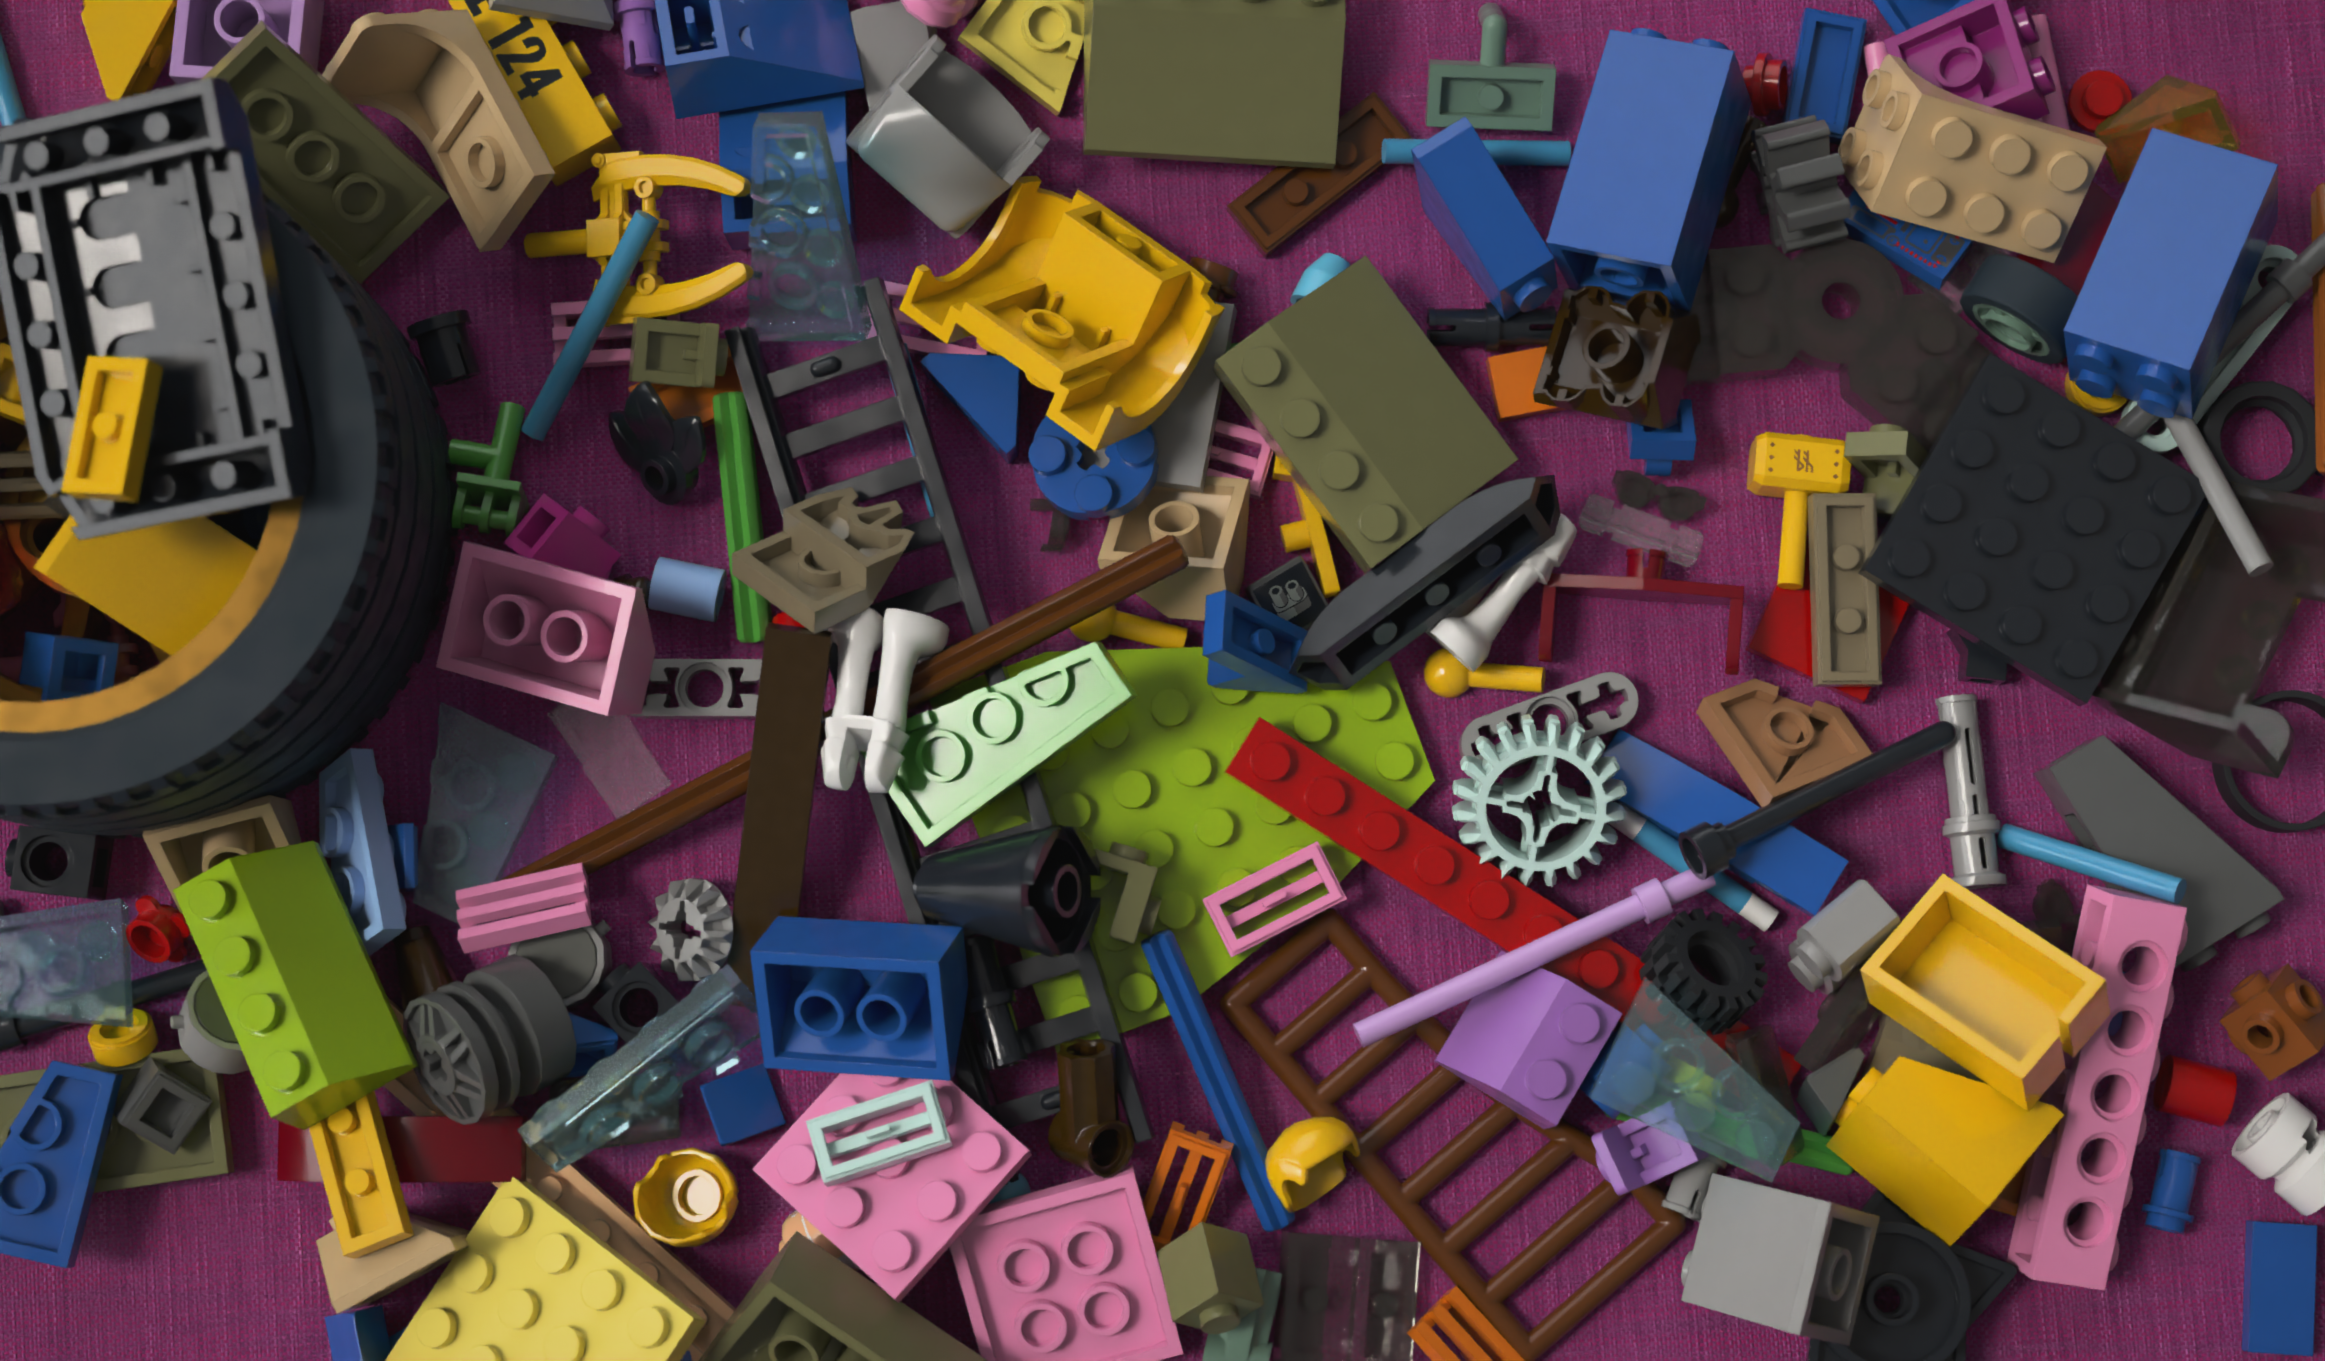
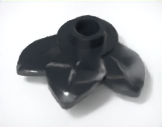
M649 381L641 382L627 398L624 411L615 410L610 412L609 431L611 439L624 462L640 473L645 489L659 502L666 505H674L685 500L698 483V467L704 462L706 456L703 425L698 416H686L674 420Z

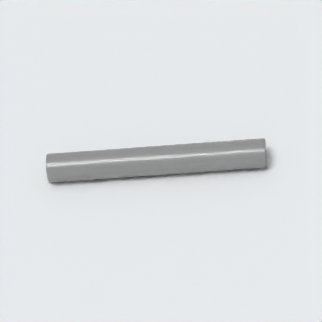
M2176 414L2172 418H2163L2194 476L2198 477L2207 500L2249 576L2255 577L2267 572L2274 564L2194 419Z

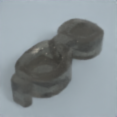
M1616 470L1611 481L1612 486L1615 488L1617 500L1622 506L1632 510H1639L1650 501H1655L1658 504L1659 514L1663 519L1673 523L1685 522L1694 513L1701 512L1707 498L1704 496L1700 497L1698 492L1689 488L1678 486L1666 487L1664 484H1657L1655 486L1649 478L1631 470H1624L1623 472Z
M1031 498L1030 511H1053L1048 544H1042L1040 552L1062 553L1068 540L1071 517L1061 513L1045 498Z
M2052 878L2045 879L2037 886V894L2032 903L2033 913L2042 924H2059L2061 926L2062 932L2058 939L2059 948L2072 957L2081 914L2073 915V905L2061 885Z

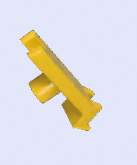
M1275 455L1272 479L1293 483L1302 517L1300 521L1279 526L1285 552L1289 553L1310 548L1317 579L1324 598L1337 596L1341 590L1322 516Z

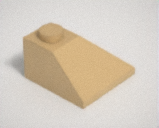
M1206 476L1203 493L1153 486L1148 496L1135 509L1123 516L1110 519L1098 556L1099 568L1103 569L1167 535H1174L1180 540L1189 560L1188 566L1136 593V595L1168 618L1205 621L1206 595L1227 590L1239 596L1245 567L1250 500L1249 479Z
M408 1212L414 1236L352 1259L343 1256L333 1218L330 1219L329 1223L333 1231L316 1240L331 1304L336 1313L341 1314L365 1307L450 1261L456 1253L469 1247L465 1238L470 1230Z

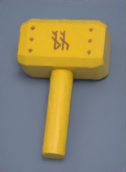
M1765 432L1757 435L1750 446L1747 489L1755 495L1784 498L1777 586L1790 590L1803 588L1808 528L1807 497L1813 493H1847L1849 489L1851 463L1844 457L1845 441L1812 437L1803 434L1792 435Z

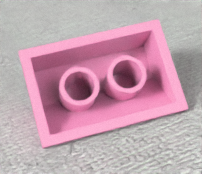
M473 542L463 543L438 655L437 668L606 716L642 713L656 651L641 588Z

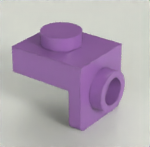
M1682 1097L1670 1100L1591 1137L1596 1149L1598 1169L1602 1176L1612 1184L1618 1196L1643 1187L1709 1157Z

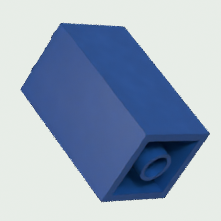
M1634 28L1631 30V33L1610 29L1546 241L1569 288L1579 290L1585 286L1604 287L1612 297L1627 300L1643 290L1660 291L1677 310L1691 311L1751 106V100L1735 52L1729 50L1724 44L1704 38L1695 39L1692 43L1669 40L1663 34L1647 28Z
M2151 129L2063 330L2069 378L2071 381L2076 382L2078 388L2099 398H2111L2114 394L2136 401L2141 409L2158 417L2172 418L2176 414L2193 419L2277 223L2278 164L2159 129Z

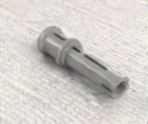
M1976 694L1951 695L1935 699L1936 706L1938 707L1939 721H1948L1956 729L1954 742L1942 748L1950 818L1944 820L1945 825L1942 826V835L1950 839L1954 877L1951 879L1967 890L2007 885V875L1999 872L1995 834L2001 831L2000 820H1997L1996 814H1989L1984 757L1976 703L1978 698Z

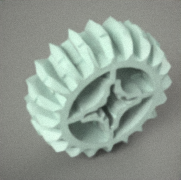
M1553 714L1548 715L1545 720L1544 730H1536L1532 715H1523L1521 717L1523 732L1512 735L1510 727L1506 722H1500L1496 725L1501 742L1494 745L1488 738L1484 736L1478 737L1475 744L1479 753L1484 757L1483 760L1472 756H1463L1460 761L1461 769L1471 778H1461L1453 781L1452 790L1454 795L1465 799L1452 806L1453 818L1456 821L1468 822L1459 830L1460 840L1463 844L1478 843L1473 853L1481 857L1480 864L1489 862L1496 857L1494 866L1501 870V879L1507 874L1509 875L1516 866L1518 867V880L1525 886H1529L1532 882L1534 871H1542L1545 884L1553 887L1557 881L1555 869L1566 866L1568 875L1572 879L1578 880L1581 876V871L1577 860L1584 856L1590 863L1599 865L1602 861V855L1595 842L1614 845L1618 840L1616 831L1606 823L1624 821L1626 817L1624 807L1613 802L1627 794L1626 786L1622 780L1610 779L1620 770V766L1614 756L1600 758L1604 752L1605 744L1599 736L1590 738L1582 744L1585 730L1579 722L1571 724L1563 735H1560V720L1557 715ZM1533 756L1530 768L1524 775L1517 778L1501 777L1500 782L1495 783L1498 776L1510 765ZM1557 757L1572 763L1585 774L1590 781V797L1578 796L1574 788L1562 786L1557 782L1558 773L1555 767ZM1545 780L1551 804L1547 805L1543 802L1545 808L1536 810L1533 821L1527 797L1530 796L1535 800L1533 792L1542 790L1543 781ZM1487 804L1499 805L1503 813H1509L1521 819V842L1510 839L1496 829L1486 814ZM1579 818H1582L1580 823L1570 833L1558 840L1545 843L1548 833L1555 826L1562 823L1577 824Z

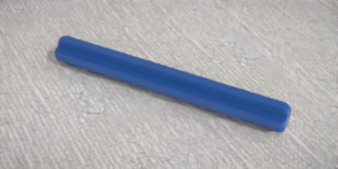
M1169 929L1156 932L1141 941V948L1221 1133L1226 1141L1234 1143L1231 1156L1263 1229L1266 1232H1272L1284 1228L1295 1220V1213H1289L1285 1209L1267 1178L1265 1168L1267 1148L1173 932Z

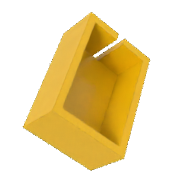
M1944 874L1939 877L1860 969L1868 1001L1871 1005L2028 1112L2066 1068L2063 1051L2075 1057L2111 1014L2106 979Z

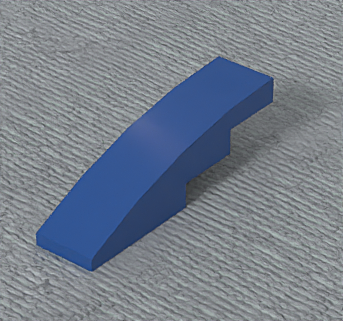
M1621 729L1617 730L1600 757L1614 756L1620 766V770L1610 779L1622 780L1626 786L1627 794L1614 802L1622 803L1677 841L1681 832L1705 821L1711 825L1720 822L1725 826L1761 808L1718 782ZM1587 778L1585 784L1590 786V781ZM1787 824L1736 849V857L1729 860L1727 869L1751 884L1756 882L1812 917L1819 911L1849 861L1790 824Z

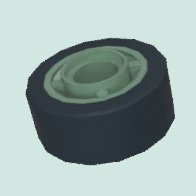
M2003 254L1987 256L1962 293L1959 301L1967 317L1993 340L2028 359L2046 364L2061 363L2066 357L2063 330L2078 296L2056 277L2031 263Z

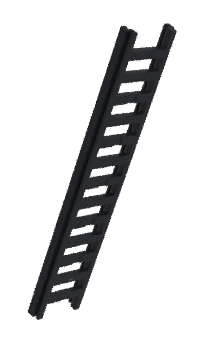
M875 277L864 281L865 285L862 287L877 336L773 373H769L755 328L745 327L740 329L737 326L725 330L724 333L782 518L783 509L823 493L852 487L859 495V505L875 498L924 483L934 516L901 528L915 532L901 557L943 543L954 577L875 603L869 608L877 611L884 618L885 610L889 608L909 610L928 615L962 603L972 636L993 626L884 280L880 277ZM886 363L896 396L788 433L778 400ZM902 423L906 424L915 456L807 493L797 460ZM833 642L829 669L836 688L838 645ZM955 643V644L946 646V647H944V649H943L942 651H944V650H946V649H948V648H950V647H952V646H954V645H956V644H958V643ZM931 657L919 658L916 665ZM1005 661L984 671L989 687L1010 678ZM880 669L869 673L867 690L878 685ZM859 751L858 761L865 781L866 759ZM1039 769L1015 786L1021 787L1031 819L1030 822L921 857L912 827L889 793L868 792L909 924L951 926L926 917L914 897V877L929 856L1056 824ZM963 929L964 939L978 935ZM1092 936L1084 948L1076 954H1064L1059 957H1049L1040 954L1001 967L1007 988H1013L1014 990L1079 970L1090 1007L1019 1029L1027 1054L1098 1032L1100 1038L1115 1044L1118 1096L1127 1125L1133 1133L1134 1143L1156 1137ZM965 1009L955 1067L961 1090L1006 1130L1058 1113L1060 1111L1059 1085L1001 1104L998 1103L987 1069L982 1042H979L972 1017L967 1016ZM1020 1170L1014 1174L1009 1182L1012 1183L1019 1180Z

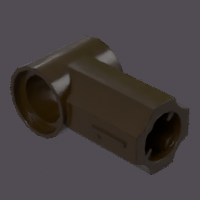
M1078 1038L1060 1044V1051L1057 1053L1060 1111L1055 1115L1049 1127L1048 1142L1050 1149L1055 1156L1102 1178L1113 1177L1126 1167L1134 1149V1137L1131 1129L1127 1124L1119 1121L1115 1044L1102 1038L1093 1040Z

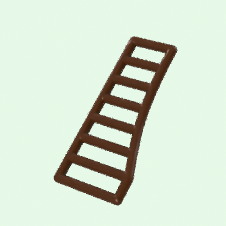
M1329 908L1316 915L1224 994L1220 1000V1009L1312 1118L1334 1117L1349 1125L1356 1136L1360 1155L1355 1157L1350 1151L1345 1150L1343 1152L1345 1157L1454 1285L1463 1292L1525 1361H1536L1683 1233L1686 1228V1218L1682 1213L1661 1206L1667 1195L1655 1181L1631 1191L1630 1193L1655 1222L1540 1323L1528 1331L1505 1305L1504 1301L1628 1193L1618 1196L1612 1184L1604 1179L1486 1282L1461 1252L1573 1154L1598 1168L1596 1149L1592 1143V1136L1581 1131L1563 1118L1560 1119L1557 1126L1542 1129L1481 1091L1495 1103L1401 1183L1378 1156L1377 1152L1453 1088L1462 1078L1438 1065L1361 1133L1354 1128L1335 1103L1415 1034L1438 1055L1451 1032L1434 1016L1429 1017L1364 1048L1361 1046L1319 1084L1314 1081L1293 1054L1368 989L1372 988L1389 1007L1414 996L1380 961L1337 910ZM1329 939L1353 969L1275 1035L1251 1005ZM1516 1118L1550 1139L1549 1142L1445 1232L1442 1231L1419 1204L1422 1199Z

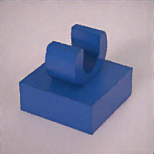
M1691 399L1680 400L1676 413L1678 424L1663 430L1626 422L1629 458L1645 459V476H1670L1673 460L1694 461L1697 440Z

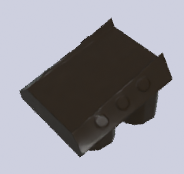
M1585 286L1579 290L1566 288L1533 391L1534 402L1663 430L1678 424L1676 413L1696 346L1702 344L1698 314L1677 310L1660 291L1643 290L1632 296L1629 300L1612 297L1604 287Z

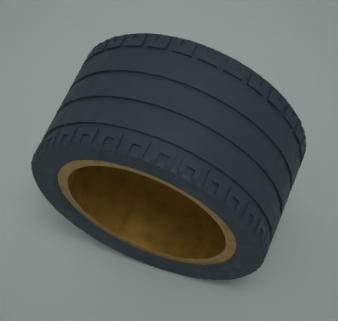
M18 118L14 120L13 125L31 121L33 119ZM0 144V166L5 144ZM263 191L264 206L313 458L306 496L271 504L268 522L258 551L245 577L227 604L201 633L173 656L149 642L161 663L155 668L128 682L94 694L41 702L42 688L19 684L0 672V820L72 834L101 835L111 839H125L126 835H131L143 839V831L195 821L252 799L268 795L285 799L286 794L298 786H307L318 778L316 771L324 765L329 766L354 742L360 743L369 734L366 727L374 718L381 720L390 709L387 705L399 689L404 690L411 678L406 676L413 661L420 663L426 651L422 648L430 630L435 631L440 617L435 615L438 601L446 600L449 587L445 583L449 566L454 565L455 551L450 548L451 536H457L458 530L452 528L451 523L457 485L450 480L449 471L455 469V464L451 463L448 454L449 446L446 437L448 430L445 420L435 412V408L439 406L436 394L430 388L424 374L425 370L419 359L409 352L410 344L384 309L370 297V294L301 225ZM0 294V342L10 345ZM0 416V439L14 451L31 450L27 430L16 422ZM34 467L7 468L5 477L36 476ZM45 491L2 492L0 495V504L61 501L58 496L49 497ZM240 510L205 517L208 519L209 517L240 518ZM68 517L0 520V524H4L8 540L18 556L13 564L0 576V623L45 585H48L66 594L61 635L97 640L104 613L33 568L51 543L55 531L60 526H63Z

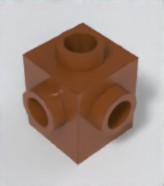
M2288 963L2268 976H2265L2261 970H2257L2245 977L2230 991L2229 994L2234 999V1002L2219 1022L2227 1030L2233 1045L2240 1052L2248 1055L2269 1081L2317 1054L2324 1046L2325 1006L2316 988L2310 982L2301 979Z

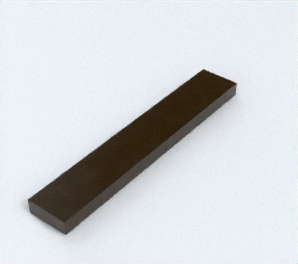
M768 623L766 627L732 915L733 941L727 959L723 1000L756 1004L750 950L777 916H800L834 635L832 631L822 630L814 634L804 627Z

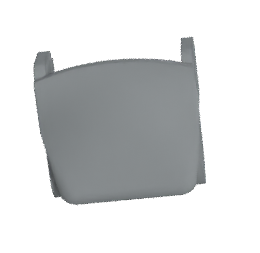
M935 34L928 42H925L897 74L883 96L849 134L845 143L934 224L946 231L954 239H958L976 222L996 198L1015 183L1043 151L1050 137L1039 127L1031 132L1011 103L981 74L959 58L943 50L946 44Z

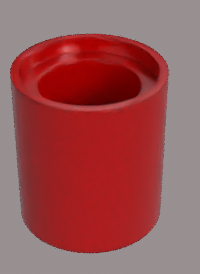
M2169 1054L2163 1060L2156 1078L2153 1093L2154 1109L2170 1115L2222 1127L2228 1120L2234 1104L2237 1089L2236 1073L2232 1070Z

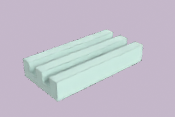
M929 1080L807 1120L806 1124L825 1186L828 1188L953 1147L934 1082ZM921 1102L925 1103L927 1109L925 1112L830 1143L826 1141L825 1134ZM932 1126L933 1133L833 1165V1158Z

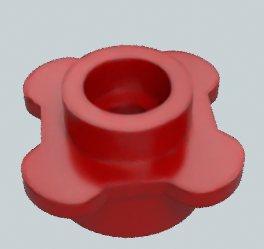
M144 895L140 897L135 903L138 916L126 928V937L129 945L140 957L149 962L162 963L168 960L177 963L182 961L187 955V950L184 947L185 938L191 934L184 915L170 905L159 904L152 896Z

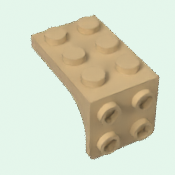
M425 9L412 13L384 14L382 12H372L366 14L353 23L350 32L322 74L353 104L374 107L392 115L405 124L419 138L480 252L502 249L555 175L547 154L540 146L521 110L520 104L512 94L494 60L492 52L484 42L467 9L446 11Z
M1889 54L1886 55L1880 68L1874 69L1867 78L1862 97L1864 106L1855 127L1848 128L1843 135L1838 151L1844 167V175L1870 211L2055 263L2107 149L2099 138L1959 97L1917 75L1907 66L1902 58Z

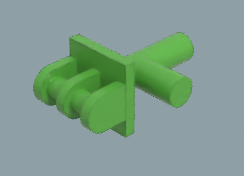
M512 402L501 403L491 445L459 439L451 440L448 454L452 464L485 469L484 476L458 472L456 478L458 489L451 520L452 528L463 530L465 524L478 526L479 532L490 534L492 528L505 530L506 537H508L521 522L524 513L528 512L529 503L522 483L509 480L526 410L523 406Z

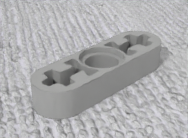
M654 659L649 681L652 683L671 684L668 672L679 671L675 682V694L679 707L668 708L671 701V696L668 694L647 695L646 705L643 706L642 713L631 714L630 716L639 719H755L758 695L740 694L743 707L731 708L736 695V685L732 671H743L740 682L743 684H759L762 659ZM703 671H711L718 674L723 682V694L720 700L709 707L694 705L688 696L690 680L696 674Z
M1604 672L1473 720L1461 734L1459 740L1461 759L1463 756H1472L1483 760L1484 757L1481 754L1475 756L1471 747L1475 744L1476 739L1480 737L1478 730L1487 728L1492 737L1499 736L1496 725L1504 721L1512 731L1514 728L1506 718L1517 715L1519 733L1523 732L1521 717L1525 714L1532 715L1537 708L1542 706H1553L1560 710L1565 717L1567 730L1571 724L1579 722L1576 709L1566 697L1577 694L1578 707L1598 698V686L1606 685L1610 694L1621 692L1624 697V703L1616 708L1618 717L1616 719H1610L1606 711H1598L1584 717L1583 720L1590 730L1585 731L1582 743L1590 738L1616 731L1630 722L1636 714L1639 702L1637 690L1633 683L1625 676L1615 672ZM1533 756L1519 760L1505 770L1530 762Z

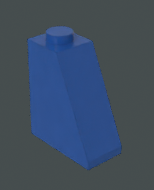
M1463 117L1411 149L1422 208L1502 318L1506 320L1519 311L1529 312L1538 308L1550 297L1552 291L1558 288L1555 261L1474 127L1466 117Z

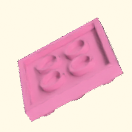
M840 1073L752 1170L899 1303L1032 1154L1029 1149L951 1080H932L937 1089L938 1100L945 1116V1123L951 1136L953 1147L827 1188L822 1180L806 1121L931 1080ZM921 1102L827 1133L825 1138L827 1143L925 1112L927 1109L925 1103ZM932 1126L833 1158V1165L933 1133Z
M1133 1165L1126 1166L1113 1177L1102 1178L1093 1175L987 1204L950 1246L980 1356L987 1361H1160L1184 1354L1176 1323L1172 1321L1160 1264Z

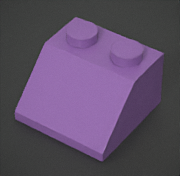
M1500 951V952L1498 953V955L1496 956V958L1499 957V956H1501V955H1504V954H1506V953L1503 952V951ZM1538 967L1471 998L1434 1062L1542 1129L1557 1126L1623 1013L1568 979Z

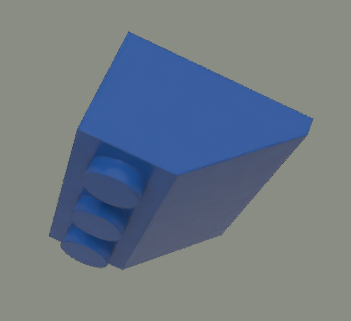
M777 916L750 950L764 1068L950 1081L954 1076L969 986L963 927Z

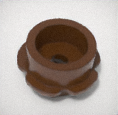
M1191 257L1189 265L1212 282L1208 295L1214 302L1222 303L1223 298L1237 297L1238 292L1233 289L1239 274L1238 272L1206 259Z

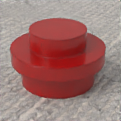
M1758 53L1754 65L1745 66L1743 79L1754 114L1756 116H1767L1770 110H1783L1788 94V65L1786 60L1773 59L1771 53Z
M2095 70L2082 75L2073 84L2068 94L2067 106L2071 118L2080 128L2091 133L2102 134L2115 130L2127 119L2132 107V96L2128 85L2121 77L2109 71Z

